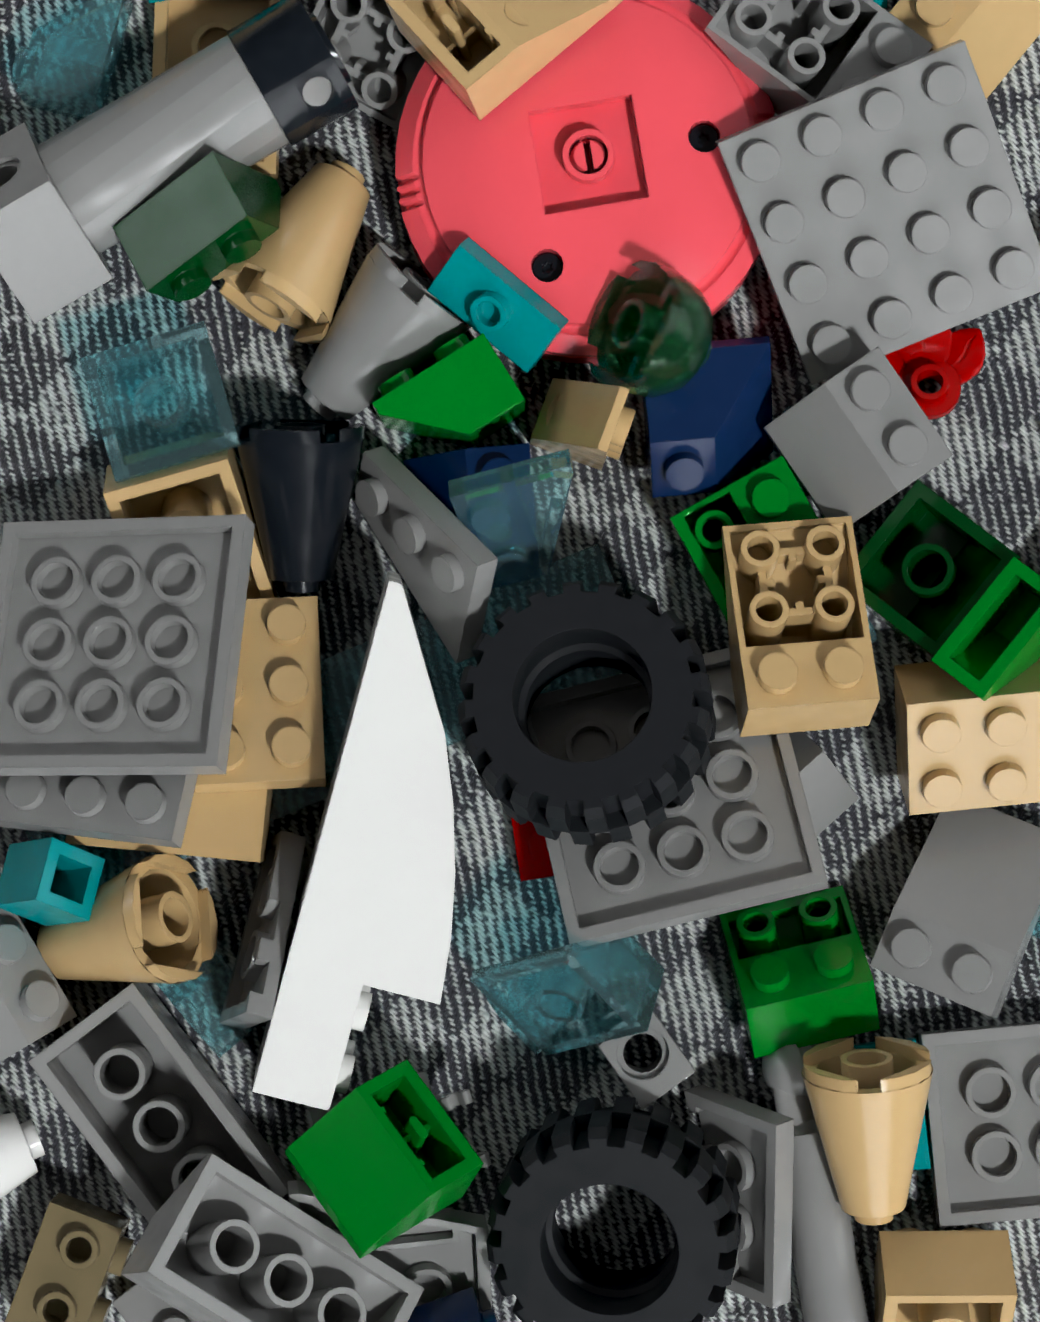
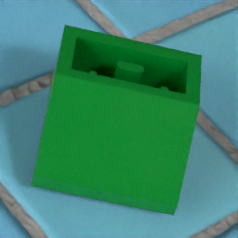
M466 333L451 339L433 353L436 359L435 364L416 376L411 368L397 373L378 387L382 397L372 403L378 418L385 428L468 447L475 446L525 414V398L484 334L471 341Z
M783 455L669 518L726 621L727 606L722 526L818 519Z
M843 885L719 915L738 1000L754 1058L770 1055L786 1045L796 1044L798 1048L880 1029L874 979Z
M407 1059L355 1088L287 1147L285 1155L360 1259L462 1198L484 1164Z

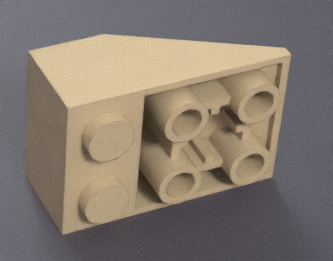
M385 0L399 32L479 120L483 119L623 1Z
M852 516L722 526L731 678L740 737L869 726L880 701V692Z

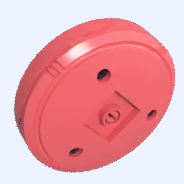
M623 0L481 120L472 113L425 61L409 91L400 118L396 141L395 176L398 181L397 192H399V204L405 228L415 255L430 281L433 283L457 247L469 237L569 320L541 357L546 360L565 363L598 364L640 357V347L671 345L691 334L722 309L744 283L759 257V252L715 141L774 117L775 112L770 97L737 68L704 31L713 16L690 0Z

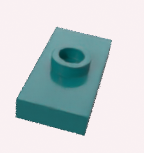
M469 237L457 247L427 290L480 335L484 334L493 346L526 373L536 365L569 321Z

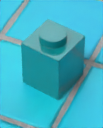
M53 837L9 844L0 877V908L44 926L89 921L105 859Z

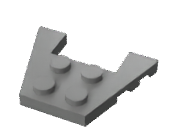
M287 1181L289 1203L343 1236L304 1181ZM444 1208L369 1253L424 1288L416 1306L473 1286L482 1310L485 1311L492 1308L490 1261L488 1260L486 1243L489 1235L485 1215Z

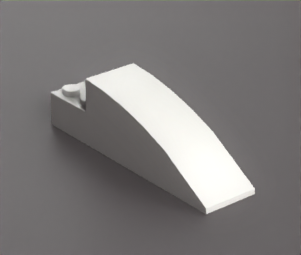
M387 571L312 851L308 874L297 907L292 935L285 952L272 1019L266 1023L258 1053L252 1092L327 1111L330 1110L334 1092L347 1093L356 1058L353 1055L356 1041L350 1040L349 1036L351 1029L361 1032L364 1030L372 1000L371 987L440 1005L451 943L455 888L454 806L445 731L401 576L391 571Z

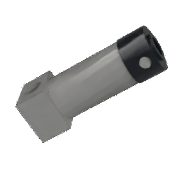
M280 0L227 31V36L41 144L37 143L25 122L0 136V274L34 324L112 280L113 277L102 252L120 242L113 227L210 152L214 151L250 167L288 144L295 145L359 108L348 86V83L352 80L314 13L308 15L300 0Z

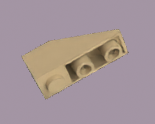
M553 378L533 430L530 445L602 471L607 456L619 460L636 413V410L625 406L630 389L617 385Z

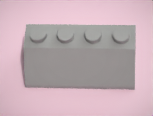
M212 1153L206 1155L153 1215L121 1273L127 1279L197 1322H408L424 1290L423 1287L371 1254H367L360 1259L343 1236Z

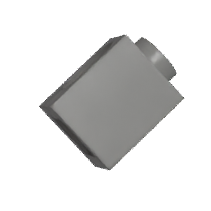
M629 1003L600 1024L606 1034L597 1039V1045L642 1109L695 1073L692 1064L649 1004H646L637 1011L633 1004ZM637 1034H649L656 1038L660 1044V1052L657 1059L646 1067L631 1065L623 1055L626 1042Z

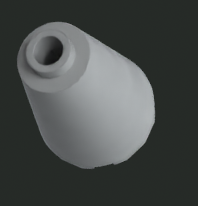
M377 243L366 254L332 319L331 325H329L324 339L319 343L301 378L304 385L308 388L303 395L305 401L316 412L330 421L336 415L350 420L382 397L378 390L381 384L407 368H411L413 373L417 372L435 359L433 353L451 339L467 333L471 326L427 291L431 284L423 278L426 273L386 243Z

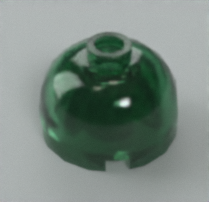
M640 260L632 264L640 270L634 272L628 279L617 275L608 284L596 305L588 330V344L598 347L597 360L599 365L589 362L591 373L601 384L622 386L630 389L629 394L654 398L680 390L706 363L712 348L713 318L708 301L690 279L676 270L659 263Z

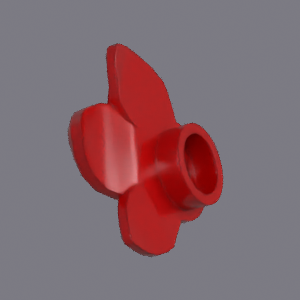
M965 328L954 332L948 329L885 356L929 420L949 414L956 407L960 399L961 385L979 374L986 352L981 330L978 328ZM928 378L936 380L941 385V388L935 393H925L920 390L917 384L921 380Z

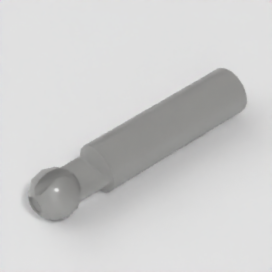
M796 1044L786 1045L770 1055L762 1057L761 1072L766 1085L773 1091L776 1112L794 1119L792 1257L803 1322H868L851 1217L841 1209L801 1073L803 1069V1055L806 1051L815 1047V1045L798 1048Z

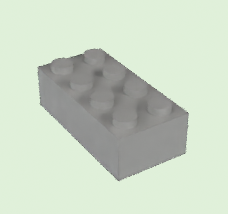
M131 983L28 1061L148 1223L207 1154L212 1153L280 1197L288 1193L287 1181H295L148 983Z

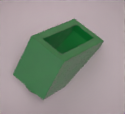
M1013 557L933 656L931 661L983 701H986L1036 663L1040 658V575L1016 557Z

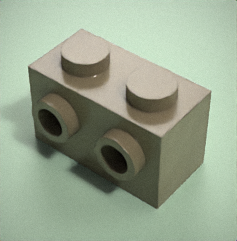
M59 1192L49 1202L5 1322H105L112 1300L104 1298L102 1295L110 1273L121 1277V1273L128 1262L135 1241L125 1237L131 1219Z

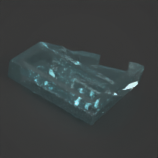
M569 449L448 481L449 498L457 518L498 558L492 589L549 574L573 476L572 455Z

